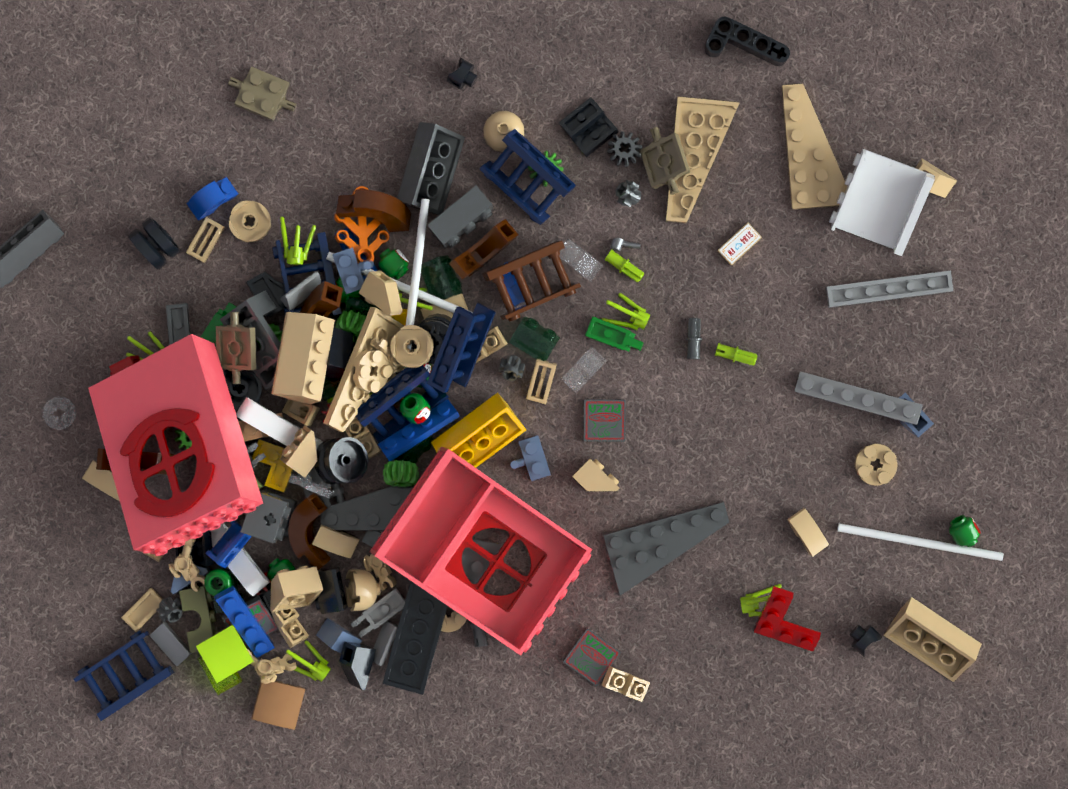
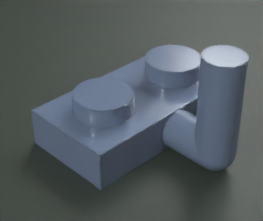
M353 247L332 254L346 294L360 290L365 281L361 271L371 269L374 264L373 261L366 260L358 263Z
M539 436L519 441L523 458L512 461L510 466L513 469L526 466L531 481L551 475Z

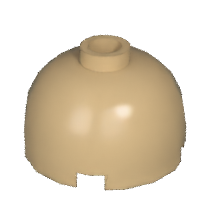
M498 111L486 120L483 128L484 139L493 150L503 152L507 147L502 141L503 138L514 129L524 136V125L516 114L509 111Z
M348 570L346 579H350L349 587H346V601L348 607H352L350 611H362L370 608L376 602L377 595L381 593L380 583H376L375 577L366 570Z

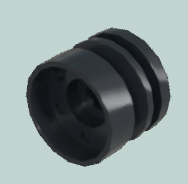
M444 314L429 315L419 325V327L430 333L431 338L434 337L435 341H438L436 345L433 341V353L428 362L430 364H434L452 319ZM412 341L411 344L414 351V349L417 348V345L414 343V341Z

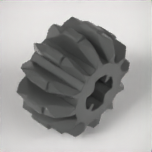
M624 131L620 133L621 138L614 134L613 139L615 142H608V145L613 148L607 149V153L614 154L610 157L611 161L618 158L617 166H620L621 161H624L625 167H628V160L635 164L636 159L634 156L637 158L641 157V153L636 150H641L642 145H635L639 138L636 137L631 140L633 135L631 132L628 134V138L625 137ZM621 145L624 147L629 146V153L625 151L621 153Z

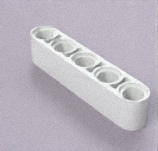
M247 397L236 412V416L286 446L291 445L296 432L301 429ZM315 437V444L317 450L318 446L323 441Z
M225 523L221 524L220 528L211 530L212 547L217 544L228 530ZM244 548L240 550L228 565L229 569L252 596L256 595L270 583Z

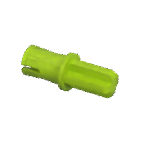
M611 250L605 258V261L620 270L619 273L623 272L635 282H639L644 276L643 271L631 264L629 259L626 260L614 252V250Z
M718 343L717 349L719 350H716L715 356L731 359L734 363L738 361L753 366L757 360V354L738 349V346L734 348Z

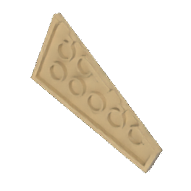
M803 84L782 85L792 210L839 206L840 204H837L838 197L841 192L845 193L847 185H845L843 175Z
M677 97L674 133L679 135L690 172L675 181L679 190L678 193L671 195L670 190H668L666 221L687 223L739 106V102Z
M370 307L324 420L325 425L338 432L346 430L358 414L357 409L370 398V392L360 390L353 381L352 374H355L356 368L353 367L356 357L364 350H375L370 346L373 337L378 341L381 338L388 342L387 346L390 348L393 336L404 327L403 324L390 316L382 314V311L375 307ZM370 367V375H372L373 367Z

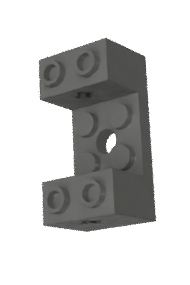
M266 290L245 300L230 311L239 312L240 325L255 327V337L260 342L261 349L256 345V370L253 371L265 390L273 386L280 348L279 340L264 319L265 316L277 308ZM230 312L220 319L224 326L230 325Z
M261 490L260 494L263 504L257 506L255 511L246 514L240 532L270 543H276L277 540L283 541L285 537H289V521L297 507V500L268 490Z

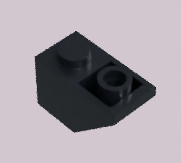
M344 641L339 663L349 684L361 690L366 689L376 649L365 644Z

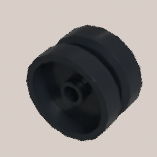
M149 216L142 223V227L148 236L141 230L134 229L128 235V238L140 253L157 270H160L167 264L166 258L160 252L161 250L171 258H174L181 250L173 241L171 235Z
M226 369L223 372L235 412L238 411L246 397L259 403L262 394V384L252 370L240 371L241 384H232V371Z
M355 438L326 439L316 450L318 461L315 464V470L319 477L327 483L345 484L357 482L367 471L369 462L367 450Z

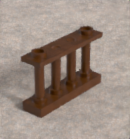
M562 240L482 273L485 281L492 280L496 284L507 313L500 316L501 320L508 319L509 322L520 318V313L563 294L565 297L576 293L575 289L581 287L580 283H570L559 257V250L565 248ZM546 256L552 259L563 286L562 289L553 293L540 264L542 262L541 258ZM527 264L533 267L545 295L535 301L522 274V267ZM509 272L515 276L526 305L517 309L514 308L503 281V275Z

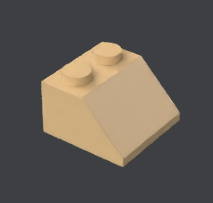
M302 566L293 571H289V569L278 571L271 581V612L311 605L323 591L317 567L309 568L308 566Z

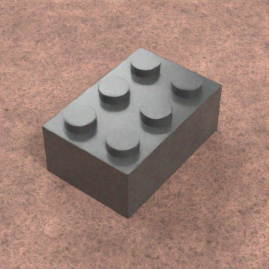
M476 185L428 224L429 230L445 249L448 246L453 248L460 242V236L464 233L469 235L476 229L475 224L480 220L484 222L492 216L493 205Z

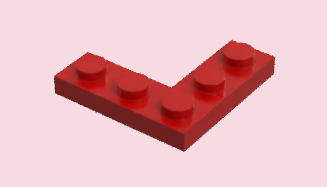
M773 586L756 622L754 633L814 651L821 632L784 621L783 618L793 599L794 593Z

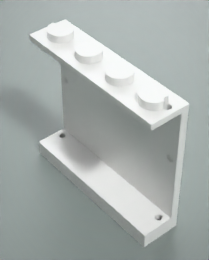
M862 149L861 154L857 153L853 161L855 166L853 173H848L845 193L841 192L838 197L837 204H840L837 212L833 211L829 220V223H832L831 230L834 231L835 228L844 230L894 249V254L902 256L934 183V175Z

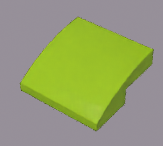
M233 625L196 646L216 683L254 662Z

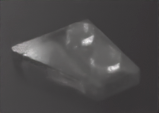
M291 474L288 482L294 485L297 484L328 499L332 498L334 490L330 489L332 485L321 480L319 484L311 481L312 476L308 474L306 477Z

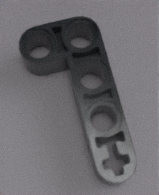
M726 16L720 17L716 21L705 44V52L710 57H718L723 52L727 42L775 66L784 65L790 56V50L786 45ZM726 24L729 27V31L721 32L718 25ZM745 33L748 40L740 41L737 38V34ZM716 42L719 44L720 49L713 51L710 49L709 44ZM763 42L766 45V49L762 51L757 49L756 43ZM771 46H772V47H774V48L772 49V52H771L770 55H769V54H767V53L769 52V50H770V48H771ZM779 51L783 52V57H781L780 59L777 58V53Z

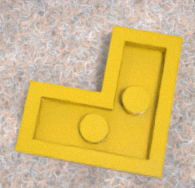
M259 439L258 447L254 451L252 458L255 459L259 454L264 453L266 457L260 462L271 466L264 486L285 493L293 472L292 468L280 460L285 448Z

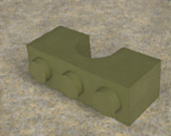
M199 586L200 589L197 592L193 591L192 588L179 591L182 610L196 611L201 617L200 627L187 632L190 653L198 652L197 645L219 633L218 630L215 631L214 622H217L216 612L211 609L210 604L213 601V595L206 591L205 586Z

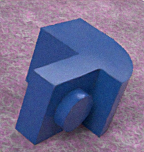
M226 177L218 182L213 181L200 189L186 204L197 220H200L214 213L220 205L234 199L238 192Z

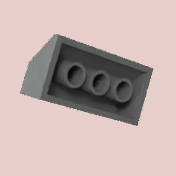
M419 122L397 199L406 206L420 210L421 199H429L428 212L436 215L443 213L465 137L437 124Z

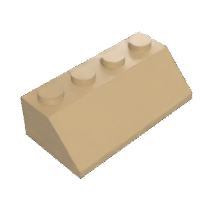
M286 312L271 394L309 405L321 401L334 319L317 314Z
M912 597L900 609L883 635L952 682L976 661L982 645Z

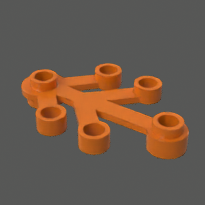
M359 186V187H357V188L355 189V190H360V189H361V190H369L368 188H366V187H364V186ZM335 213V221L343 223L359 238V245L349 237L346 230H339L336 233V241L341 244L344 243L348 248L353 247L358 263L366 261L361 259V254L366 255L367 260L374 261V252L381 244H385L390 236L387 231L381 230L369 246L367 238L383 223L373 219L367 226L366 217L358 216L357 225L350 217L340 219ZM340 233L345 235V240L339 238ZM380 234L385 235L386 240H381Z

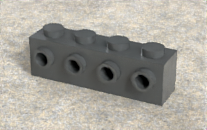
M43 209L0 246L1 289L6 284L11 283L15 276L27 269L30 263L37 257L42 256L45 250L53 243H57L64 235L60 226Z

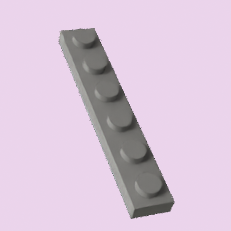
M951 270L826 287L828 308L953 292Z
M801 371L795 388V392L914 425L918 424L923 407L919 403Z

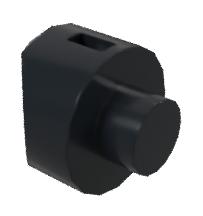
M460 57L459 68L448 75L446 82L458 89H462L465 84L472 87L478 75L472 72L474 65Z
M857 625L850 633V636L855 639L851 646L863 657H865V649L868 645L882 639V635L871 625L864 629Z

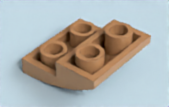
M280 681L268 684L260 683L251 719L295 730L305 688L284 684Z

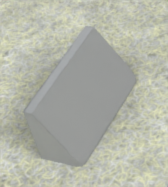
M318 272L311 274L281 297V301L289 311L307 299L311 292L321 284L320 274Z
M389 621L383 624L374 645L376 652L373 662L376 664L384 665L399 625Z
M163 622L149 635L176 667L192 654L188 646L166 622Z

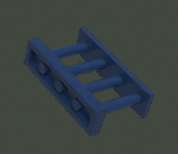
M514 129L503 138L502 141L507 147L496 161L492 163L489 160L479 169L487 179L493 181L521 207L532 221L541 225L550 217L545 211L560 194L565 197L576 185L523 135ZM515 152L522 158V162L508 177L500 168L510 155ZM530 166L537 172V176L523 191L515 182L527 167ZM545 180L552 186L553 190L538 205L530 197Z
M325 232L317 233L316 239L311 242L309 251H319L320 260H317L315 263L285 268L283 259L284 247H281L280 240L275 242L272 251L274 259H278L285 294L293 289L289 288L287 276L319 270L324 275V280H321V283L326 281L336 285L332 263L326 259L329 248ZM306 243L299 244V247L303 248L302 252L304 251ZM302 307L294 308L290 311L284 308L285 315L286 312L300 313ZM340 307L331 312L332 317L341 315Z
M480 303L476 304L473 313L462 307H456L427 381L428 385L443 393L448 392L452 381L467 387L495 316V311Z
M424 365L417 368L406 367L388 381L382 389L373 393L366 403L363 402L357 409L358 414L356 418L363 427L370 423L376 429L373 436L380 443L410 424L393 404L402 397L404 398L411 394L410 391L420 384L426 391L422 396L430 405V410L449 397L446 393L427 384V378L430 376V373ZM387 410L393 419L383 426L377 417Z
M141 631L136 632L130 636V642L91 668L87 665L77 671L79 676L74 678V681L78 682L84 678L101 704L100 708L102 711L97 713L100 721L175 673L171 666L167 668L161 666L143 639L149 635L148 631L144 633ZM134 644H137L154 670L152 672L154 676L149 680L146 677L143 678L126 652ZM118 655L136 681L135 685L137 688L131 692L124 687L109 664V661ZM102 667L119 694L117 695L119 700L114 703L111 700L108 701L91 675L93 671Z

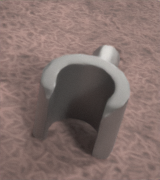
M614 238L610 248L621 251L622 246L640 249L641 244L627 242L621 238Z

